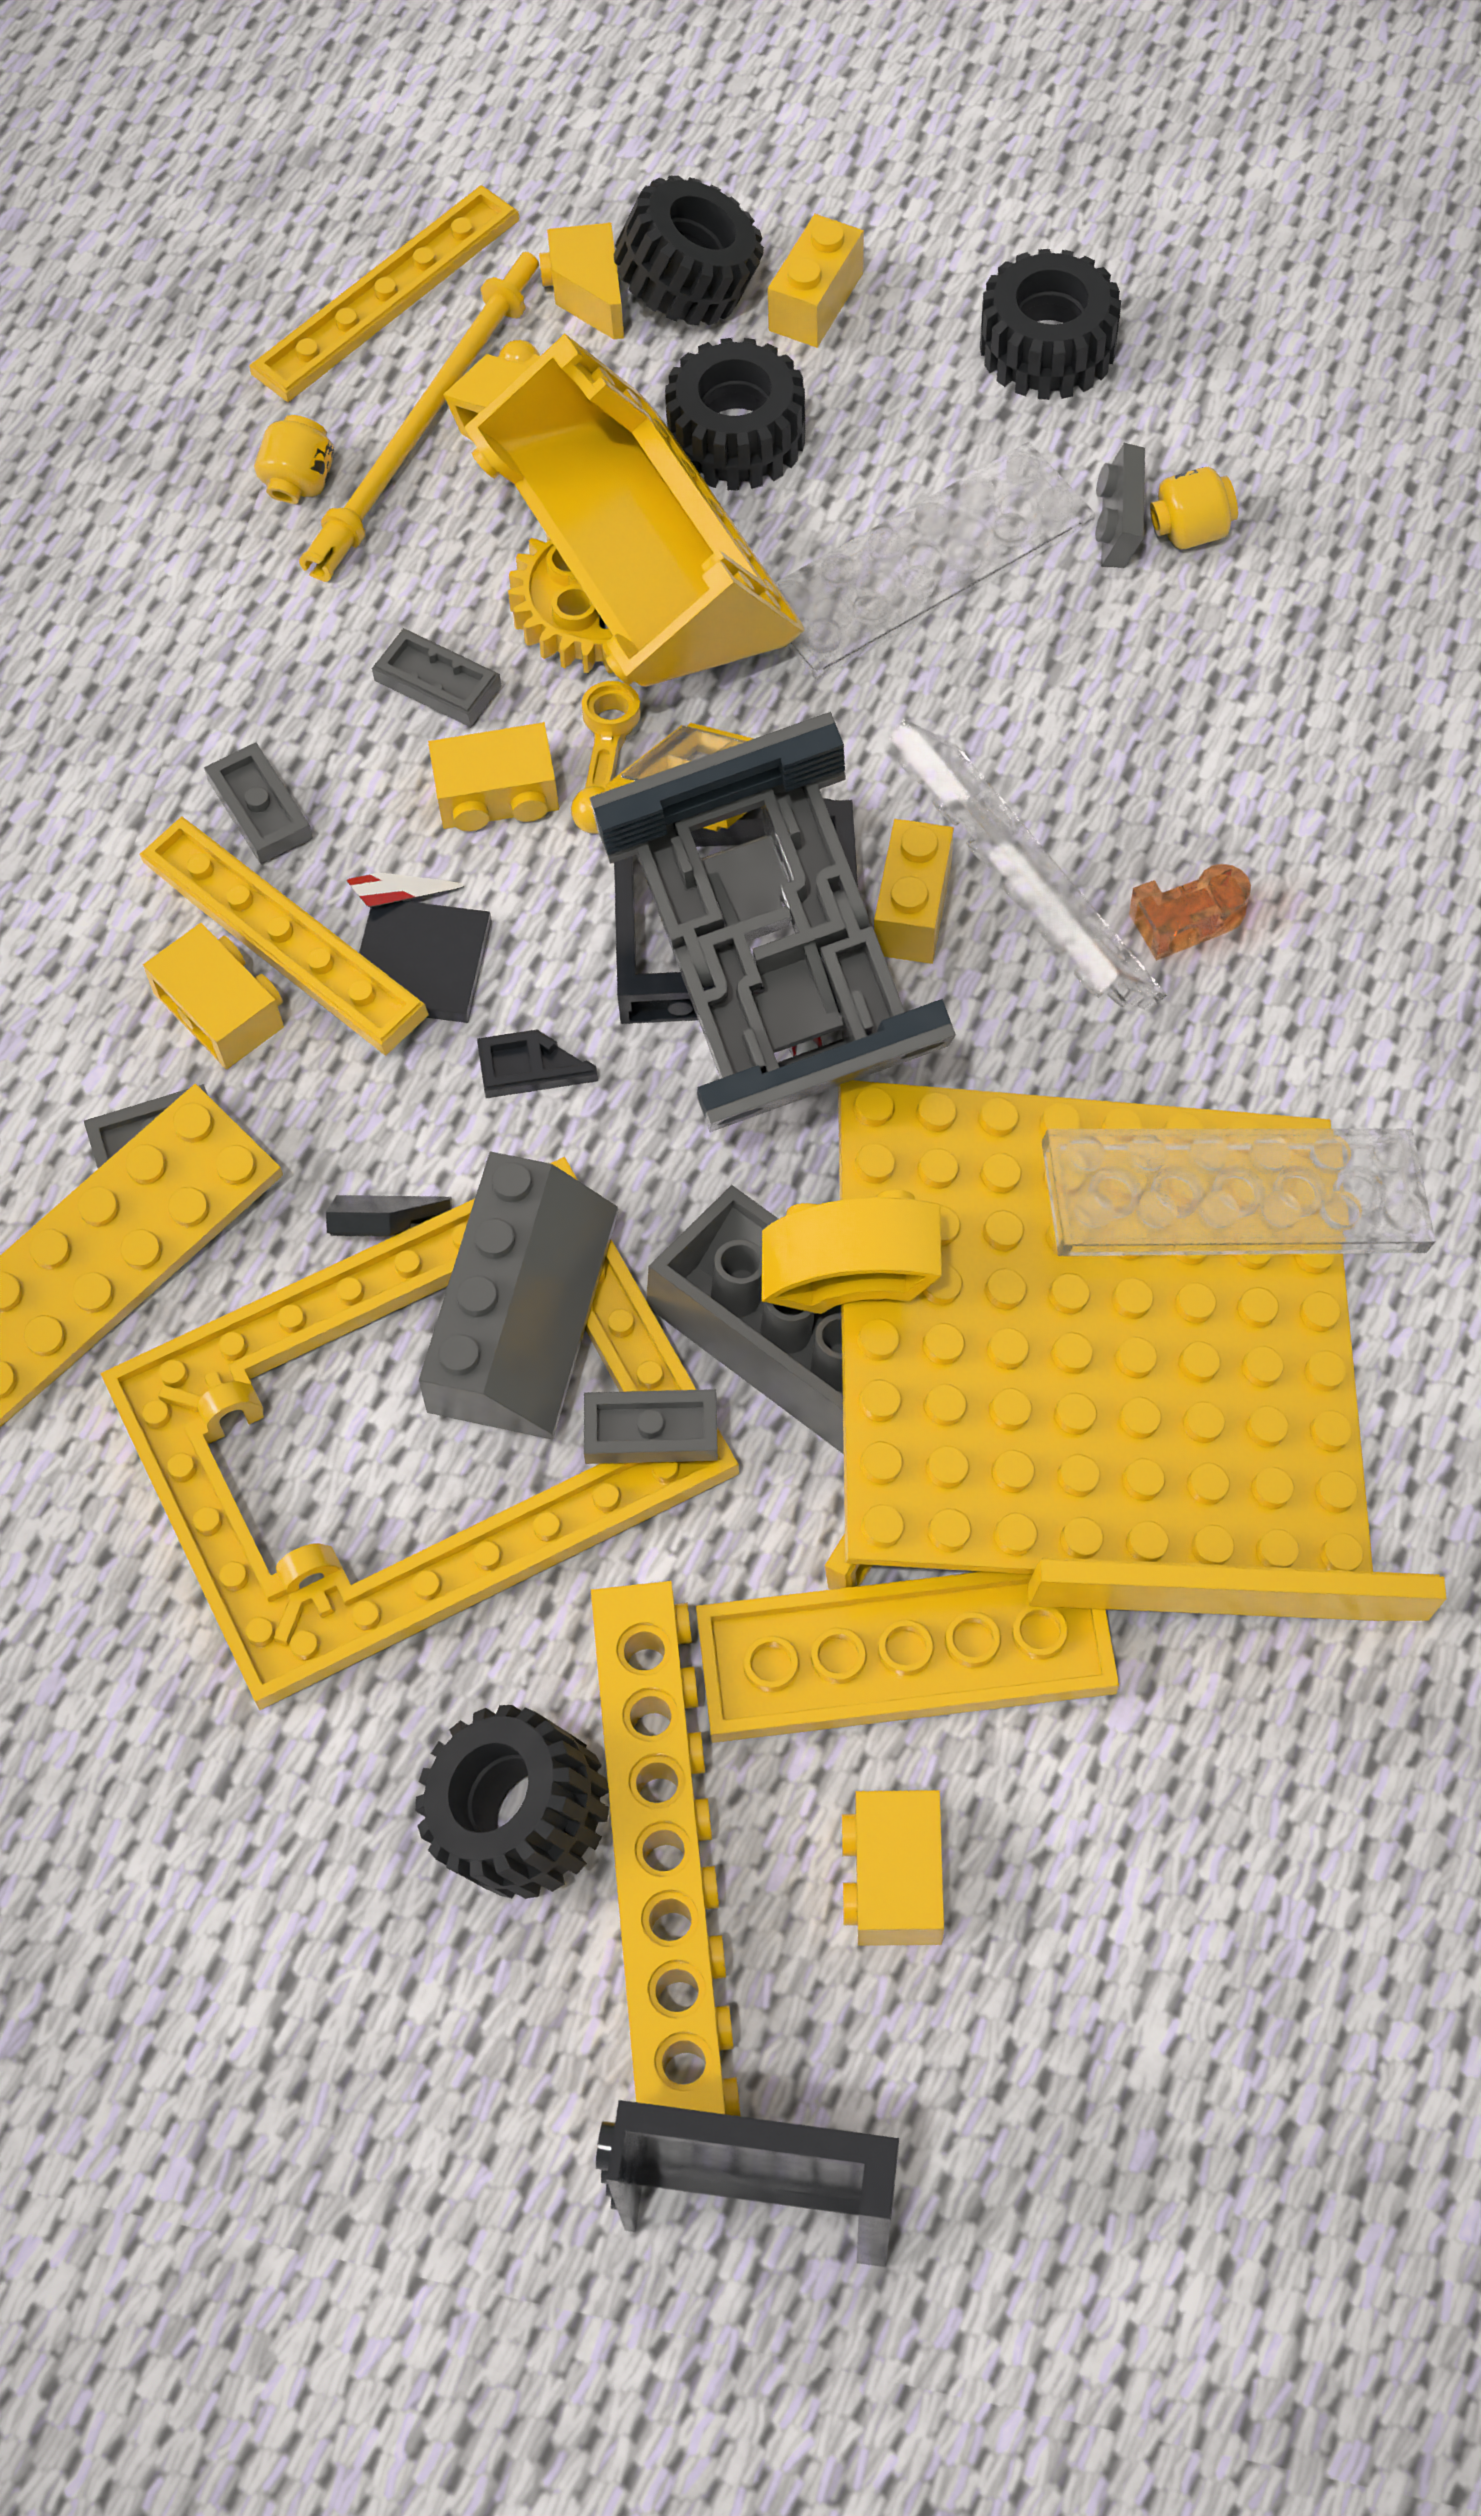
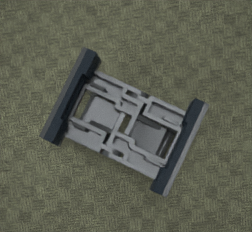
M831 712L589 797L597 830L610 864L634 855L638 856L720 1076L718 1080L697 1087V1099L709 1132L835 1088L842 1083L860 1079L948 1047L956 1036L943 999L905 1012L874 929L870 926L863 900L819 790L846 780L844 772V743ZM760 807L765 836L700 859L691 835L692 831ZM781 862L784 863V866H785V868H786V871H787V874H788V876H789L790 882H788L787 876H786V874H785V871H784V868H783V865H782ZM791 921L795 934L753 948L752 956L748 941L787 928ZM713 986L712 989L706 991L703 990L704 988ZM762 986L763 992L755 995L751 994V992L761 989ZM835 1000H836V1002H837V1005H838V1007H839L840 1013H841V1015H842V1019H841L840 1014H839V1012H838V1009H837ZM842 1029L843 1039L822 1046L821 1036ZM812 1040L818 1046V1048L796 1055L797 1045ZM788 1048L793 1057L777 1062L774 1053Z

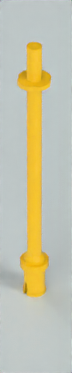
M522 252L503 280L497 277L488 278L481 286L482 299L486 305L344 508H330L321 519V531L307 551L299 558V564L304 571L308 570L313 562L317 563L309 576L323 582L329 581L351 546L357 548L365 537L362 520L446 401L443 394L464 375L503 317L519 319L526 307L521 291L539 267V261L533 254Z

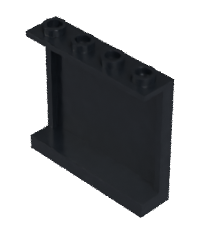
M618 2100L615 2122L602 2121L596 2151V2169L601 2170V2183L606 2184V2196L611 2197V2209L618 2211L625 2231L636 2232L642 2186L856 2215L858 2216L857 2263L886 2267L899 2138Z

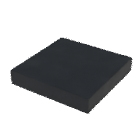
M397 901L370 907L359 953L422 1001L429 1014L426 1018L468 1023L492 923L490 911L409 901Z

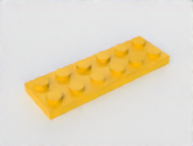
M196 1083L0 1255V1427L78 1361L283 1176L281 1167Z
M983 1571L697 1605L696 1612L711 1741L716 1743L1117 1694L1119 1682L1106 1609L1029 1606L1028 1583L1032 1574Z

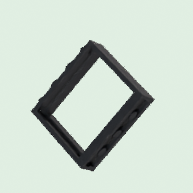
M823 798L858 887L852 800ZM760 807L748 811L728 829L721 828L718 831L701 828L692 831L691 835L696 847L740 845L765 836ZM633 856L614 862L617 998L620 1023L697 1021L698 1018L681 972L636 974ZM713 986L704 988L703 990L706 991L712 989ZM761 986V989L751 992V994L755 995L760 992H763L764 990ZM835 1000L839 1014H841L837 1002Z

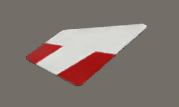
M380 872L347 879V883L368 907L464 887L461 883L447 880Z

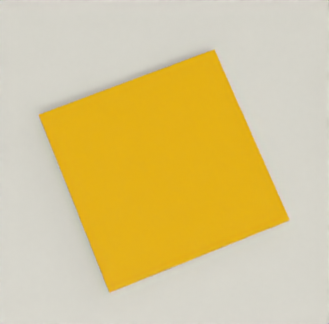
M856 1080L845 1082L838 1086L840 1200L872 1198L883 1191L904 1190L912 1193L915 1200L939 1203L941 1209L942 1276L910 1302L892 1299H870L841 1304L845 1563L1033 1574L1040 1559L1043 1557L1373 1572L1330 1119Z

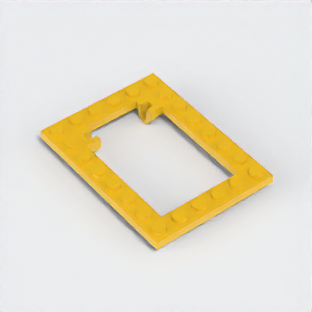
M565 1156L550 1163L578 1180ZM475 1198L100 1373L259 1711L739 1475V1464L717 1427L718 1461L598 1464L352 1585L332 1546L320 1543L308 1544L291 1551L277 1563V1573L270 1575L208 1444L225 1437L219 1423L220 1419L227 1413L235 1410H242L249 1425L264 1418L263 1406L250 1379L447 1287ZM611 1239L585 1330L619 1392L696 1390ZM322 1573L324 1578L301 1589L299 1588L300 1582L306 1577Z

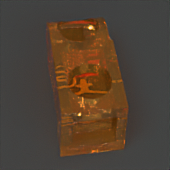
M1212 865L1203 871L1199 879L1163 893L1155 880L1134 887L1129 915L1157 961L1239 927L1245 919L1251 884L1248 876L1241 869L1233 865Z

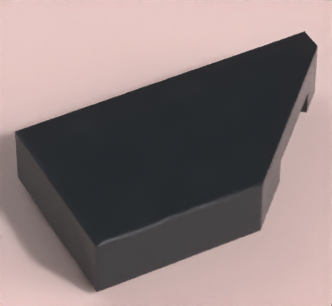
M538 1029L477 1038L486 1098L598 1081L597 1069L594 1064L587 1060L582 1062L558 1047L557 1041Z
M336 1195L326 1211L327 1233L330 1236H394L410 1229L411 1224H421L451 1210L452 1197Z

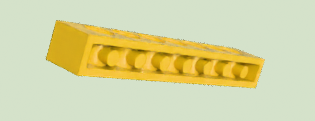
M672 1581L591 1589L636 2102L741 2116L737 2077H722L720 2050L734 2049L730 2007L729 2005L715 2007L713 1979L726 1978L722 1935L708 1936L706 1910L719 1908L715 1866L701 1867L699 1841L712 1840L708 1798L694 1799L692 1774L705 1773L701 1732H687L685 1709L698 1707L694 1666L681 1668L679 1644L692 1643L688 1602L674 1603ZM645 1649L655 1650L663 1656L660 1664L650 1670H638L628 1663L635 1653ZM651 1713L661 1714L670 1721L665 1731L654 1736L640 1734L634 1729L636 1722L641 1717ZM654 1779L669 1780L677 1787L676 1792L670 1799L660 1803L645 1800L640 1795V1792L648 1782ZM670 1845L682 1851L684 1857L680 1864L668 1871H658L651 1868L646 1863L647 1857L659 1846ZM669 1913L681 1914L691 1922L688 1932L680 1939L673 1941L660 1939L652 1932L655 1922L663 1915ZM677 1982L687 1983L698 1992L695 2003L690 2008L681 2012L669 2011L658 2002L662 1991L670 1984ZM691 2053L704 2061L705 2069L699 2079L690 2084H677L666 2076V2067L669 2061L676 2055Z

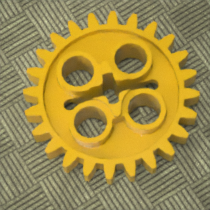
M546 534V543L534 538L529 539L530 554L518 553L516 556L517 570L510 571L509 573L510 589L508 590L515 629H524V639L527 646L540 643V654L543 659L552 656L556 652H560L562 668L568 667L576 658L582 660L584 673L591 671L595 661H603L606 671L613 673L606 661V658L611 654L607 641L613 637L612 633L608 628L603 629L600 627L597 610L548 535Z

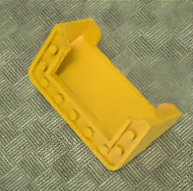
M565 333L464 427L477 447L472 452L475 461L493 479L501 474L516 486L612 633L613 637L607 641L611 654L606 658V661L615 675L626 685L636 682L643 687H647L783 648L805 630L787 600L656 410L635 388Z

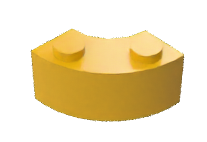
M887 1190L872 1198L838 1200L818 1205L812 1203L796 1204L787 1209L786 1216L774 1221L762 1230V1302L822 1314L837 1305L857 1300L892 1299L910 1302L942 1276L940 1204L915 1200L914 1195L908 1191Z

